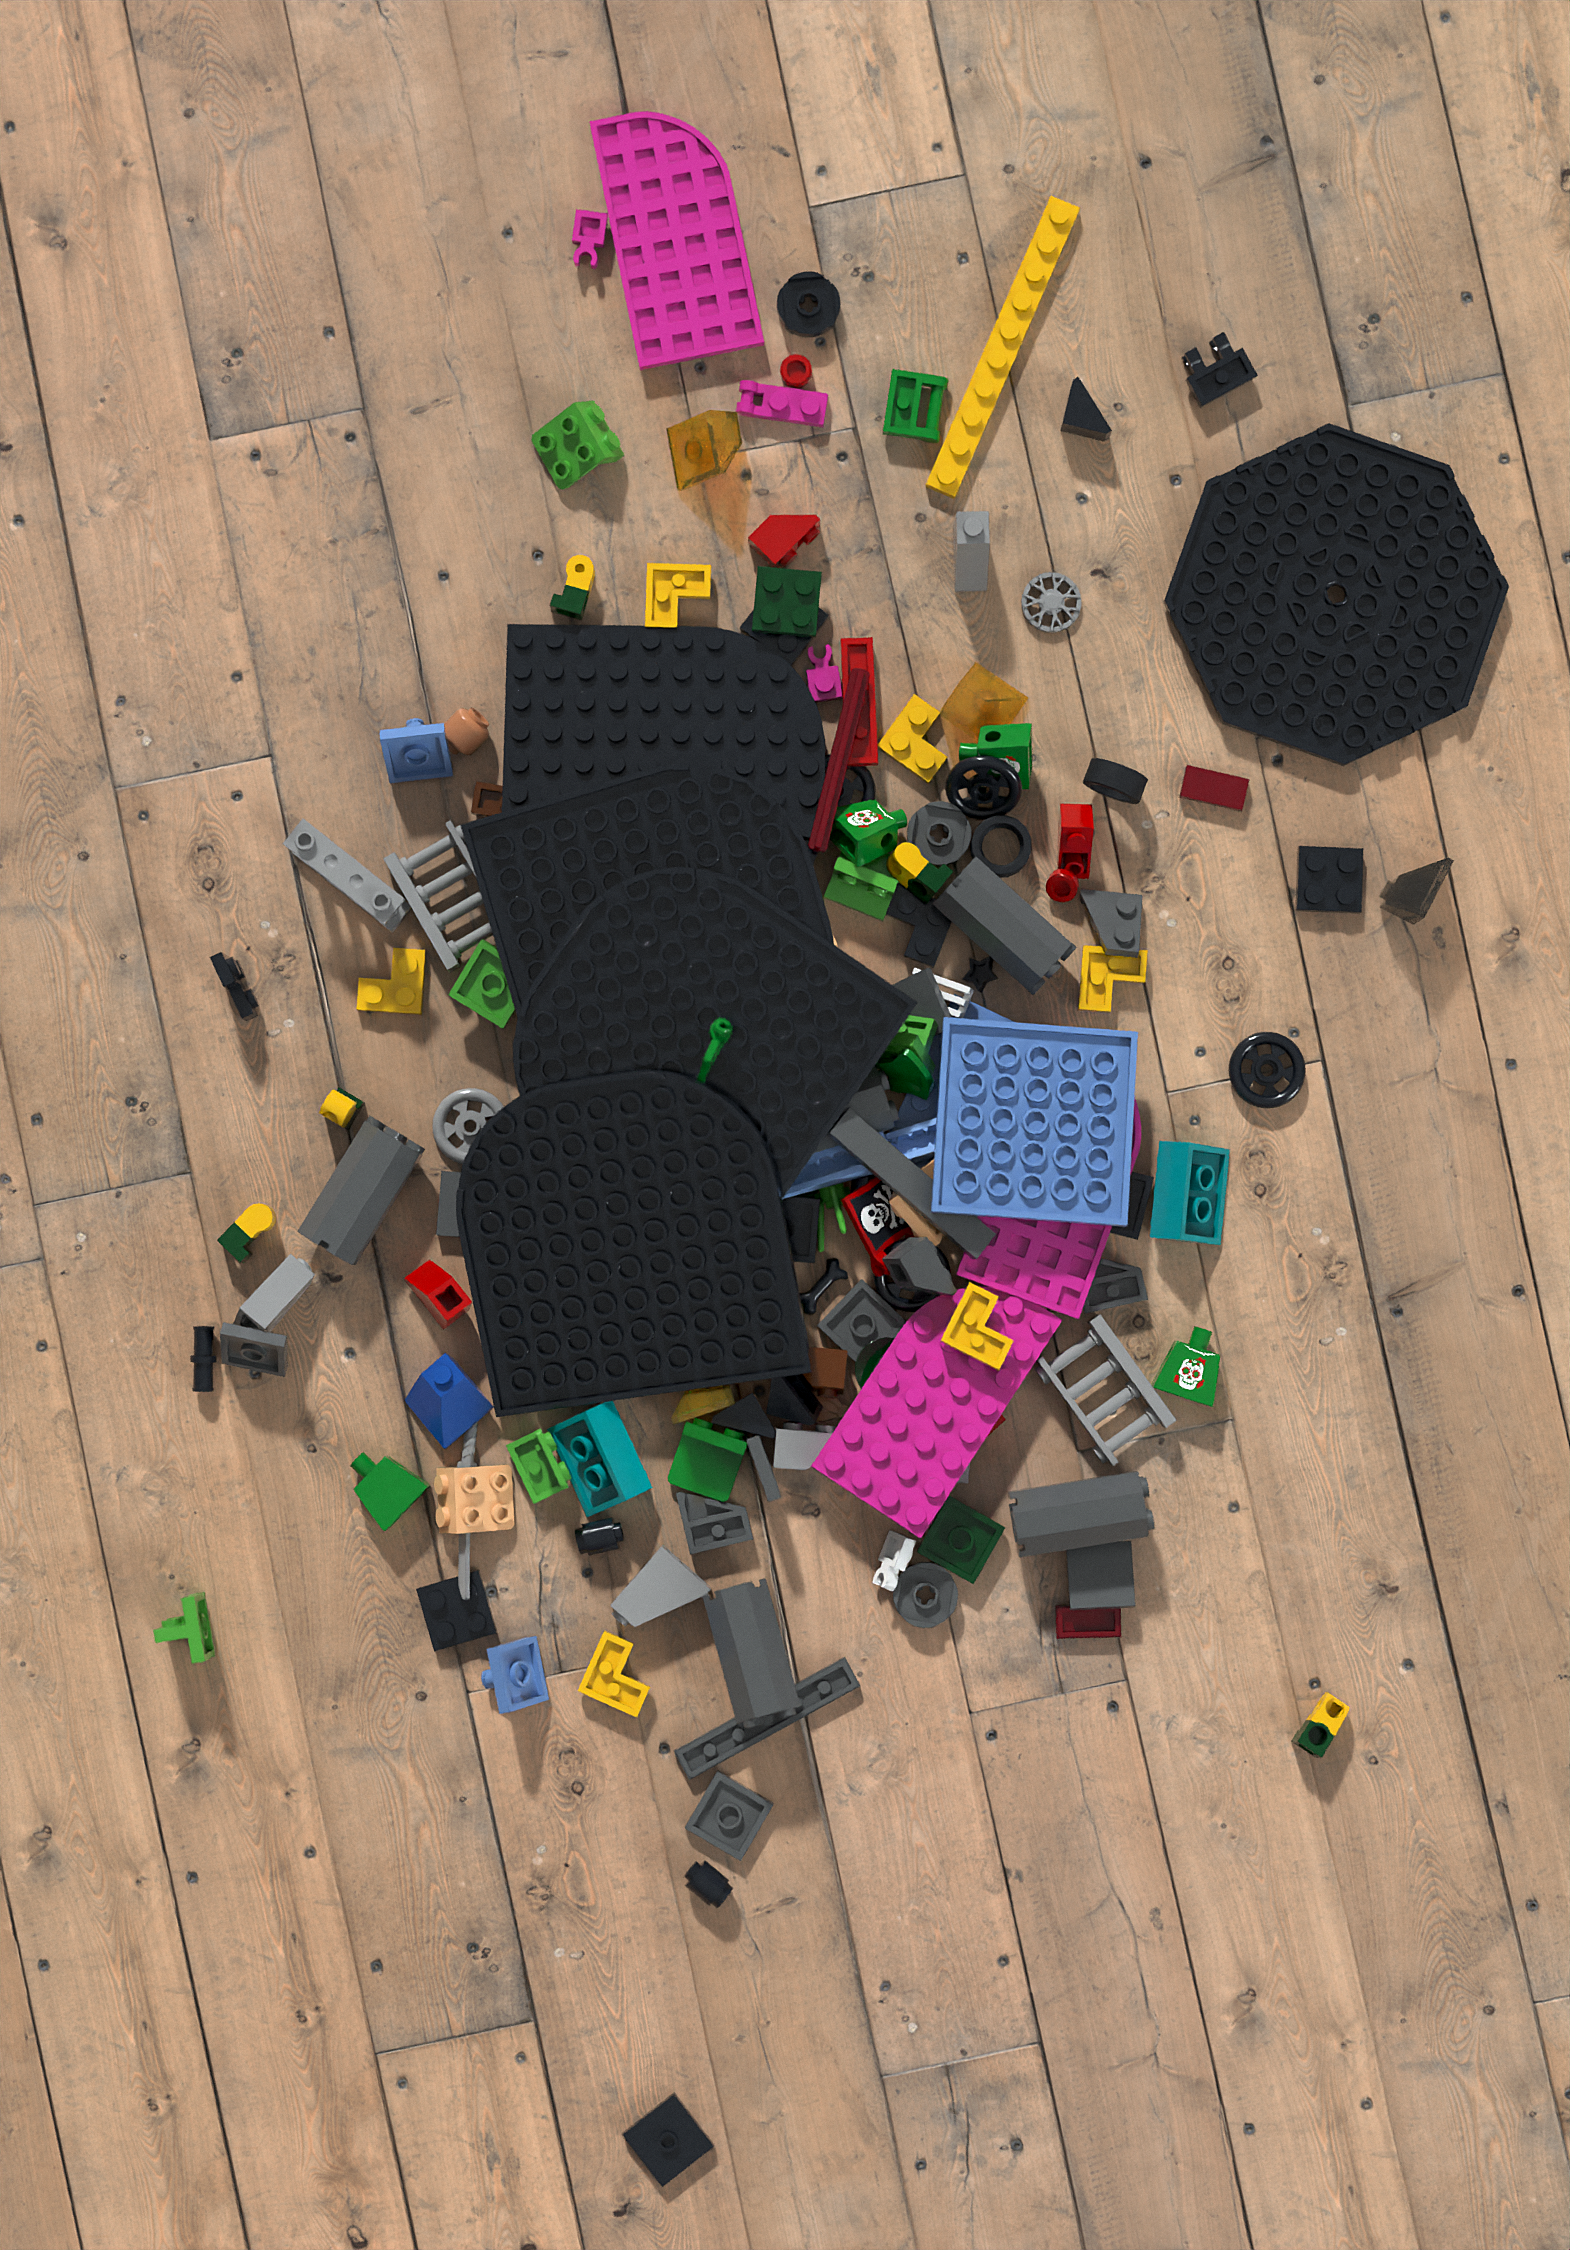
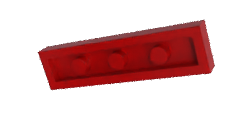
M873 637L841 638L843 702L851 670L853 668H861L870 674L847 767L878 766Z

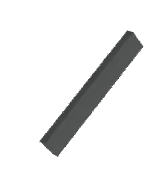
M850 1108L844 1111L827 1133L829 1137L973 1260L979 1257L996 1235L976 1216L931 1213L933 1179Z
M845 1656L795 1683L801 1705L795 1708L796 1715L776 1719V1715L772 1714L763 1717L764 1724L745 1728L744 1723L737 1724L735 1717L675 1749L674 1753L688 1779L690 1780L860 1687V1683Z

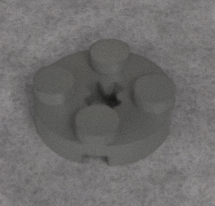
M943 801L931 802L920 808L911 817L907 828V842L917 846L921 856L936 867H941L942 864L947 866L957 862L967 851L971 840V826L966 816L957 806ZM938 825L943 826V832L948 833V838H943L941 843L935 842V838L930 836V830H936Z
M919 1562L906 1567L905 1571L898 1576V1583L893 1591V1601L898 1613L909 1624L920 1628H931L944 1622L952 1615L958 1602V1589L952 1575L942 1566L932 1562ZM925 1585L930 1586V1592L935 1593L934 1599H928L927 1604H922L921 1598L916 1596L917 1590H922Z

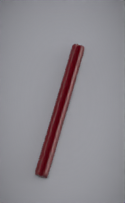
M853 668L850 673L808 843V848L815 852H825L828 847L870 677L869 672L865 669Z

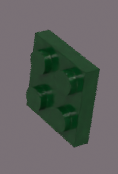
M758 566L752 632L816 638L822 572Z
M948 1495L920 1544L917 1553L974 1584L1005 1527Z

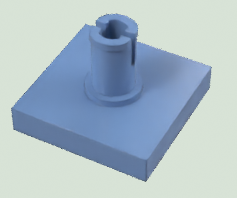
M412 718L406 722V727L379 730L389 783L453 776V766L444 723L424 725L422 719Z
M537 1636L522 1638L487 1649L490 1669L482 1672L481 1681L486 1689H495L499 1714L509 1713L549 1700Z

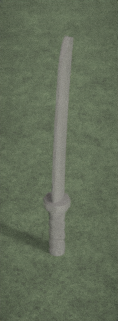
M478 1422L464 1433L462 1459L458 1461L457 1467H476L478 1463H474ZM470 1533L459 1534L458 1585L463 1600H469Z

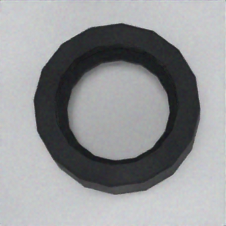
M1092 758L1083 784L1091 790L1112 799L1138 804L1148 779L1143 774L1127 766L1105 759Z
M1007 815L992 816L984 820L975 829L970 843L972 859L977 857L999 878L1010 877L1018 873L1027 864L1032 851L1031 836L1026 826L1018 819ZM1006 828L1011 830L1020 842L1018 856L1007 865L991 863L986 859L982 851L983 839L993 829Z

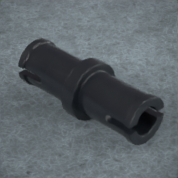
M193 1326L194 1355L190 1356V1362L194 1363L192 1388L194 1392L214 1391L213 1363L217 1361V1356L213 1355L214 1326Z

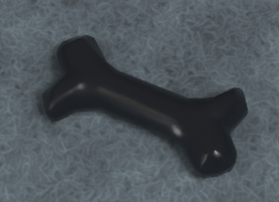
M837 1258L828 1259L825 1273L809 1291L799 1293L805 1314H815L818 1299L833 1282L840 1279H848V1272L839 1267V1260Z

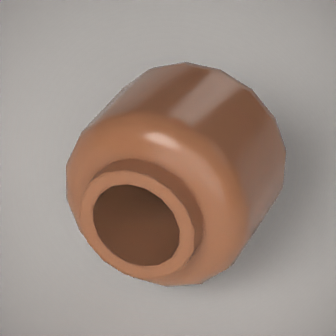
M472 707L469 710L465 708L458 709L444 724L449 751L455 755L459 752L464 755H472L489 737L487 729L489 722L480 712Z

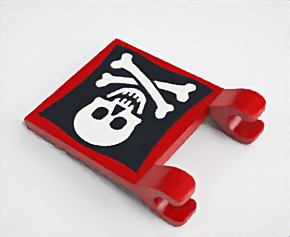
M875 1176L843 1198L841 1202L870 1256L871 1269L874 1275L879 1277L883 1274H890L882 1260L887 1255L883 1250L904 1235L905 1239L915 1236L912 1228L903 1218H899L891 1208L889 1200L893 1191Z

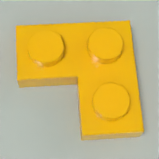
M647 563L645 627L677 628L678 598L710 599L711 565Z
M914 694L877 746L882 752L929 784L947 760L946 755L922 739L938 718L940 712Z
M1083 945L1078 1010L1110 1013L1113 981L1145 983L1148 950H1139L1138 958L1105 955L1101 946Z
M393 948L391 980L359 977L356 1010L422 1015L427 951Z
M969 1282L940 1342L999 1371L1014 1340L985 1326L999 1297Z
M604 1630L578 1688V1692L637 1717L651 1686L621 1673L634 1643Z

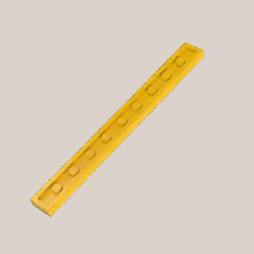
M1050 196L925 487L955 499L1077 218L1080 207Z

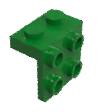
M695 1417L693 1423L690 1421L685 1423L682 1437L668 1474V1482L689 1491L725 1502L729 1499L748 1443L742 1440L744 1434L725 1428L724 1433L712 1429L713 1423Z

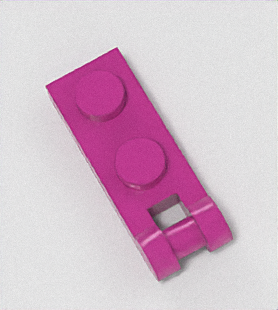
M750 380L740 381L739 392H741V400L737 402L736 414L824 427L828 393L760 384ZM754 395L763 397L762 406L753 404Z

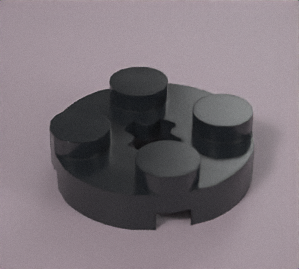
M805 271L793 275L780 289L777 296L779 319L789 333L801 337H817L826 331H830L834 327L840 313V295L836 286L817 272ZM806 297H811V301L818 304L817 307L813 308L812 312H806L804 308L799 306V304L805 302Z

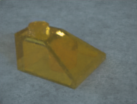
M708 410L666 429L677 491H683L727 471L742 445L737 412Z
M975 662L941 708L940 716L978 741L981 727L1011 724L1028 700V697Z
M731 1385L685 1390L671 1418L673 1425L736 1404Z

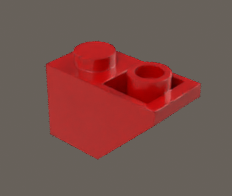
M770 515L748 537V544L771 567L779 568L782 565L785 568L796 558L798 554L795 551L803 543L809 545L819 535L820 518L817 515Z
M1060 803L1057 869L1070 870L1078 879H1089L1094 831L1092 804Z
M430 1259L404 1278V1281L443 1330L467 1313L472 1305L471 1299L456 1280Z

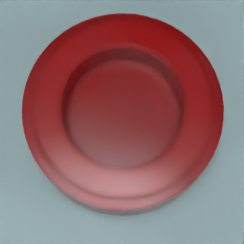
M799 354L786 357L780 367L782 381L791 388H801L807 385L812 376L810 361Z
M1065 869L1053 871L1046 882V892L1049 897L1062 903L1071 901L1076 896L1079 888L1077 876L1072 871Z

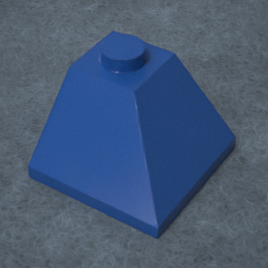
M444 1353L420 1374L404 1400L444 1449L449 1447L494 1408L458 1362L447 1353Z

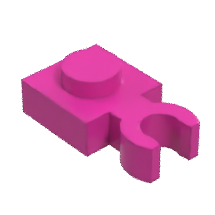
M576 209L572 244L580 245V247L576 249L573 255L575 267H579L582 256L588 255L592 258L591 269H596L598 257L594 249L595 247L604 248L608 213Z
M829 644L825 645L826 655L823 658L815 657L813 647L808 648V659L815 665V669L806 670L808 688L816 703L843 698L838 665L830 667L828 665L832 658V649Z

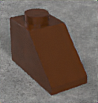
M810 1347L813 1371L799 1375L812 1392H817L818 1397L836 1398L837 1394L843 1395L848 1350Z

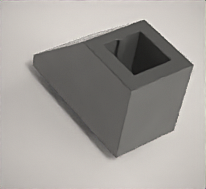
M909 1237L882 1258L898 1287L932 1295H954L957 1292L952 1283L950 1272L943 1267L937 1256L936 1247L927 1237Z

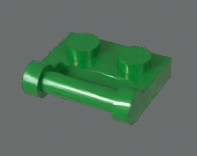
M892 369L883 434L918 439L928 443H939L941 432L938 431L942 399L944 390H947L949 379L943 376ZM922 386L931 388L925 428L916 427Z

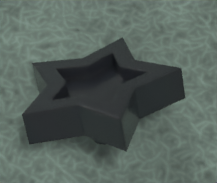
M989 956L981 961L969 958L970 970L962 980L974 983L976 989L982 993L988 982L999 979L992 970L993 958Z

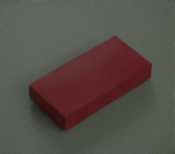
M1187 765L1179 798L1241 812L1250 779Z
M1055 1605L1056 1639L1122 1637L1121 1608L1070 1610L1069 1605Z

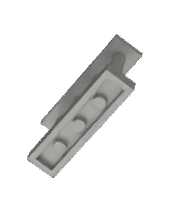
M305 819L299 822L282 843L295 856L392 933L411 911V906L405 902L401 895Z
M450 820L445 824L451 834L408 859L406 857L399 859L395 852L383 859L443 964L451 973L461 967L457 959L462 957V952L475 946L480 940L489 938L493 933L490 923L485 924L456 942L453 940L447 942L441 932L446 929L445 925L484 904L480 891L440 914L435 912L431 915L426 906V903L430 901L429 898L472 873L475 875L468 849L465 846L466 842L461 825L455 827ZM458 845L467 862L423 887L421 884L415 887L409 877L414 874L413 870Z
M1099 1314L1088 1321L1091 1327L1087 1331L1088 1335L1055 1359L1047 1363L1043 1356L1038 1357L1036 1362L1039 1366L1035 1368V1371L1045 1384L1051 1382L1085 1428L1096 1444L1092 1450L1103 1464L1108 1461L1110 1465L1114 1466L1118 1463V1460L1113 1455V1452L1152 1424L1156 1426L1160 1423L1163 1427L1167 1428L1177 1420ZM1103 1344L1110 1353L1106 1357L1107 1361L1066 1390L1056 1376V1373L1093 1346L1097 1345L1099 1347ZM1122 1370L1129 1379L1125 1384L1126 1388L1085 1416L1074 1400L1114 1371L1119 1373ZM1139 1397H1142L1148 1406L1144 1410L1145 1414L1104 1442L1094 1426L1131 1399L1135 1398L1137 1400Z

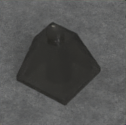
M1445 858L1401 874L1393 882L1387 880L1379 895L1383 899L1380 908L1412 925L1425 918L1454 860Z

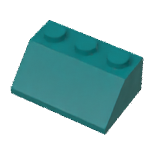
M1159 1141L1153 1210L1150 1222L1151 1238L1221 1245L1230 1149L1191 1142Z
M613 1401L604 1402L547 1429L548 1432L550 1431L558 1448L557 1453L561 1461L565 1462L572 1477L570 1481L587 1517L653 1488Z

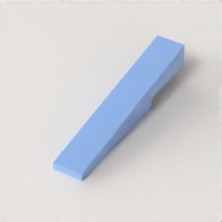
M936 1118L884 1134L883 1131L878 1132L913 1163L934 1158ZM840 1145L834 1146L812 1155L782 1199L865 1177L873 1173Z

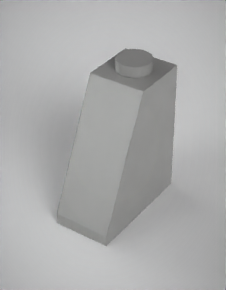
M989 511L956 512L953 526L955 592L987 591L990 546Z
M290 1254L239 1308L233 1324L271 1332L311 1285L315 1274L312 1272L309 1264L303 1259H296Z
M662 1545L611 1603L610 1606L614 1609L611 1614L624 1626L630 1623L636 1627L706 1595L711 1590V1587Z

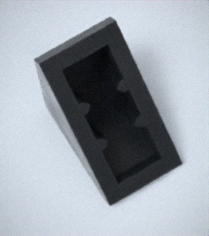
M1077 377L1072 381L1060 431L1105 441L1110 438L1112 430L1082 381Z
M797 1374L772 1378L766 1414L806 1425L814 1424L823 1406L802 1377Z
M753 1392L714 1415L711 1422L774 1439L776 1435L775 1428Z

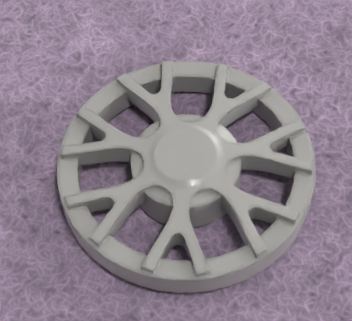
M1048 572L1034 577L1027 584L1022 594L1021 607L1026 620L1034 628L1047 633H1055L1067 629L1077 619L1081 610V595L1078 587L1070 578L1060 573ZM1052 578L1053 589L1045 590L1042 580ZM1062 582H1065L1070 589L1062 595L1057 588ZM1031 587L1042 592L1039 599L1028 595ZM1075 598L1076 608L1064 606V599ZM1038 604L1041 612L1031 616L1027 607ZM1061 610L1070 618L1064 624L1057 617ZM1069 611H1075L1073 616L1070 614ZM1044 614L1052 616L1050 627L1041 625ZM1039 617V621L1036 622L1034 618ZM1054 622H1057L1059 626L1053 627Z

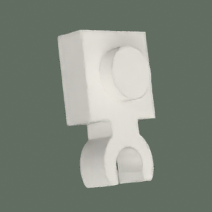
M889 1530L878 1558L882 1565L876 1571L873 1583L887 1590L894 1591L898 1583L899 1570L905 1571L907 1563L912 1558L916 1541Z

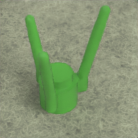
M843 1183L821 1188L819 1193L814 1195L815 1198H820L817 1229L819 1252L824 1251V1204L826 1209H834L840 1232L842 1234L847 1232L841 1206H843L841 1200L851 1193L849 1187H844Z

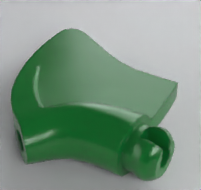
M720 1018L711 1025L709 1032L711 1044L703 1059L696 1080L705 1082L721 1048L730 1039L732 1027L728 1020Z
M904 1048L895 1057L879 1058L876 1063L888 1076L889 1090L892 1092L911 1094L927 1100L935 1086L934 1079L928 1069L908 1048Z

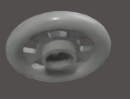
M476 1088L461 1089L448 1095L436 1109L432 1123L434 1140L440 1151L452 1161L463 1164L468 1149L477 1134L487 1123L485 1118L493 1117L504 1107L502 1103L491 1093ZM468 1101L482 1103L481 1112L467 1111ZM452 1109L460 1112L455 1125L446 1122L447 1116ZM469 1120L476 1122L477 1127L473 1132L465 1130V1123ZM453 1133H456L464 1141L458 1149L448 1139Z

